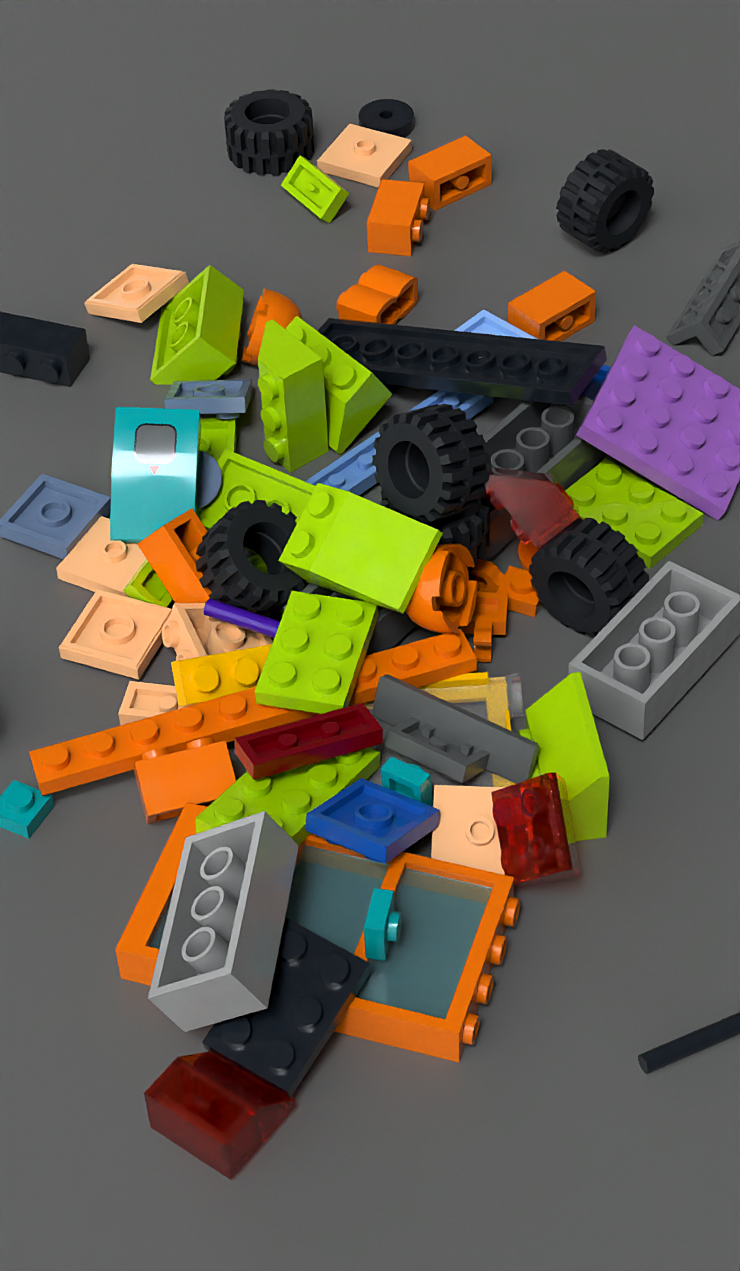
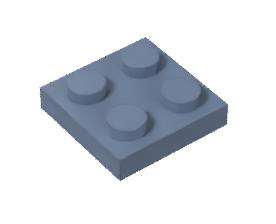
M252 379L174 381L164 399L165 408L200 410V414H216L218 419L238 418L240 413H246L253 395Z
M42 473L0 519V537L64 559L101 516L107 517L111 511V497Z

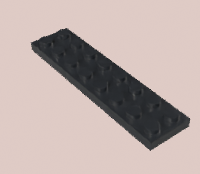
M328 318L318 330L320 334L372 372L383 385L441 390L449 393L475 394L484 397L510 398L523 402L553 403L558 406H573L607 360L605 346L334 318Z

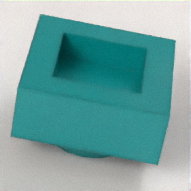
M391 756L381 767L382 786L432 806L431 774L426 773L415 764H407Z
M13 780L0 796V827L30 839L54 808L52 795L42 796L40 790Z
M373 889L364 924L366 958L385 961L390 941L398 942L402 912L394 910V891Z

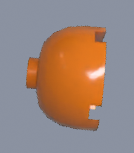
M267 288L263 289V294L259 297L247 335H249L248 339L250 341L248 347L244 346L241 362L258 367V356L266 322L273 319L286 329L296 316L302 319L299 307L292 299L277 291Z
M438 544L431 559L422 571L418 585L405 610L414 623L429 631L457 634L461 632L458 629L459 626H468L475 609L477 596V581L469 580L467 567H475L468 548L461 544Z

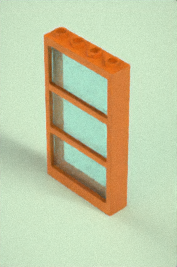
M186 802L115 948L121 979L151 986L185 838L198 834L196 833L195 818L207 808L206 806ZM311 833L298 848L285 917L369 962L372 972L336 1026L334 1032L460 1063L465 1045H474L480 1026V1015L476 1014L480 1003L487 1005L490 1001L494 985V975L490 974L494 964L501 966L503 963L508 937L504 936L507 926L515 927L517 923L521 899L514 897V877L407 852H401L384 864L371 861L358 852L341 845L331 844L324 838ZM374 888L394 891V910L402 912L398 942L390 941L385 961L369 959L365 956L364 924Z

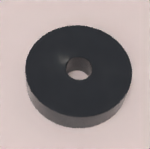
M375 100L363 106L359 111L358 118L359 126L403 138L411 134L414 129L413 109L405 102L399 100Z

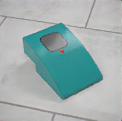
M116 407L111 478L110 541L139 543L157 529L193 508L197 515L200 474V410Z

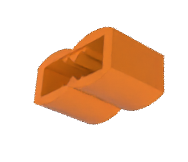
M382 265L373 266L361 275L358 284L351 286L339 296L336 304L339 319L395 325L397 320L405 317L418 301V278Z

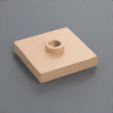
M349 124L317 160V167L326 174L379 188L381 179L388 180L412 151V140Z
M131 264L87 299L84 304L88 314L142 323L181 291L189 281L186 272Z
M101 516L56 568L57 576L60 580L93 592L99 589L129 597L123 589L143 564L146 557L137 545L138 543L110 541V519Z
M97 589L59 646L60 658L139 680L163 642L162 628L164 623L169 620L172 609Z
M434 785L433 807L440 810L438 827L432 830L431 858L514 877V884L526 885L529 788Z

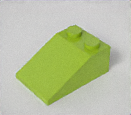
M317 483L278 561L308 583L404 614L418 585L422 571L431 559L443 533L438 529L349 491Z

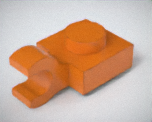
M477 559V564L471 571V574L476 576L473 581H477V592L508 593V610L536 617L542 603L536 596L538 594L537 591L532 587L530 580L533 577L529 571L509 565L504 574L492 562Z
M477 592L471 621L467 627L462 626L463 633L474 634L473 645L477 662H491L493 635H506L508 593Z

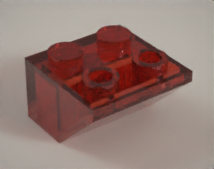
M494 467L488 470L490 476L489 481L485 482L487 489L485 496L498 511L505 507L513 517L510 520V527L524 545L532 541L537 549H539L580 517L579 507L552 474Z
M551 772L491 792L493 802L492 813L496 822L501 849V865L505 875L514 877V887L554 883L582 875L564 778L556 772Z
M209 1051L178 1056L144 1092L150 1128L230 1180L296 1107L294 1099L287 1097Z

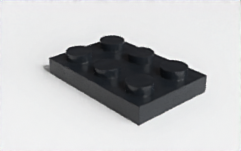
M285 917L268 1008L215 1023L202 1043L209 1052L291 1098L372 972L369 962Z

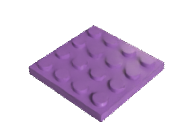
M634 325L624 340L576 435L718 521L726 512L740 480V389Z

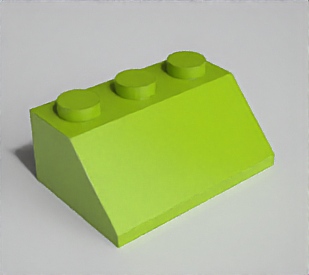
M209 265L161 308L150 381L156 385H172L174 381L216 380L222 374L228 375L238 361L237 348L241 337V317L244 312V289Z
M296 316L286 327V330L323 358L328 446L341 455L391 397L392 393L372 372Z
M272 319L266 322L258 356V387L262 400L260 414L264 423L265 433L263 446L267 456L273 462H278L291 473L329 452L323 358Z
M574 672L525 710V729L518 730L519 735L539 745L532 779L528 786L530 792L538 791L539 799H535L537 823L539 827H547L551 845L606 838L610 776L581 672Z

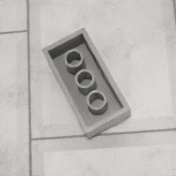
M668 561L569 663L568 675L574 672H581L592 714L643 740L739 636L740 595Z
M266 811L185 838L148 999L184 1032L268 1008L299 846Z

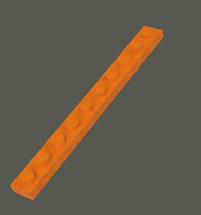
M459 629L461 632L457 634L444 633L366 655L349 706L375 700L379 678L386 674L418 688L477 671V658L462 629ZM256 687L32 750L29 751V756L41 795L44 796L134 770V762L141 761V755L148 751L168 748L169 754L187 750L186 745L188 743L208 737L213 738L214 743L225 740L228 743L234 741L236 737L309 718L320 713L256 704L254 693Z

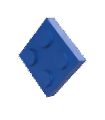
M361 778L308 812L305 830L324 838L331 844L341 845L358 852L371 861L386 864L437 828L440 810Z

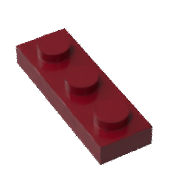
M359 703L236 737L235 754L253 780L382 744L383 728L364 703Z

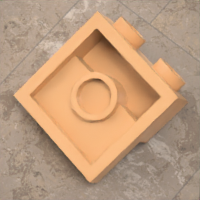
M174 603L169 620L164 623L162 628L163 643L165 647H174L177 654L176 661L273 643L272 638L204 615L205 603Z

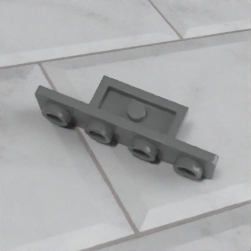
M386 674L379 678L372 715L394 726L387 732L385 747L400 753L401 757L408 762L423 764L438 771L442 778L452 782L464 783L484 770H488L522 787L531 782L539 751L538 743L391 675Z

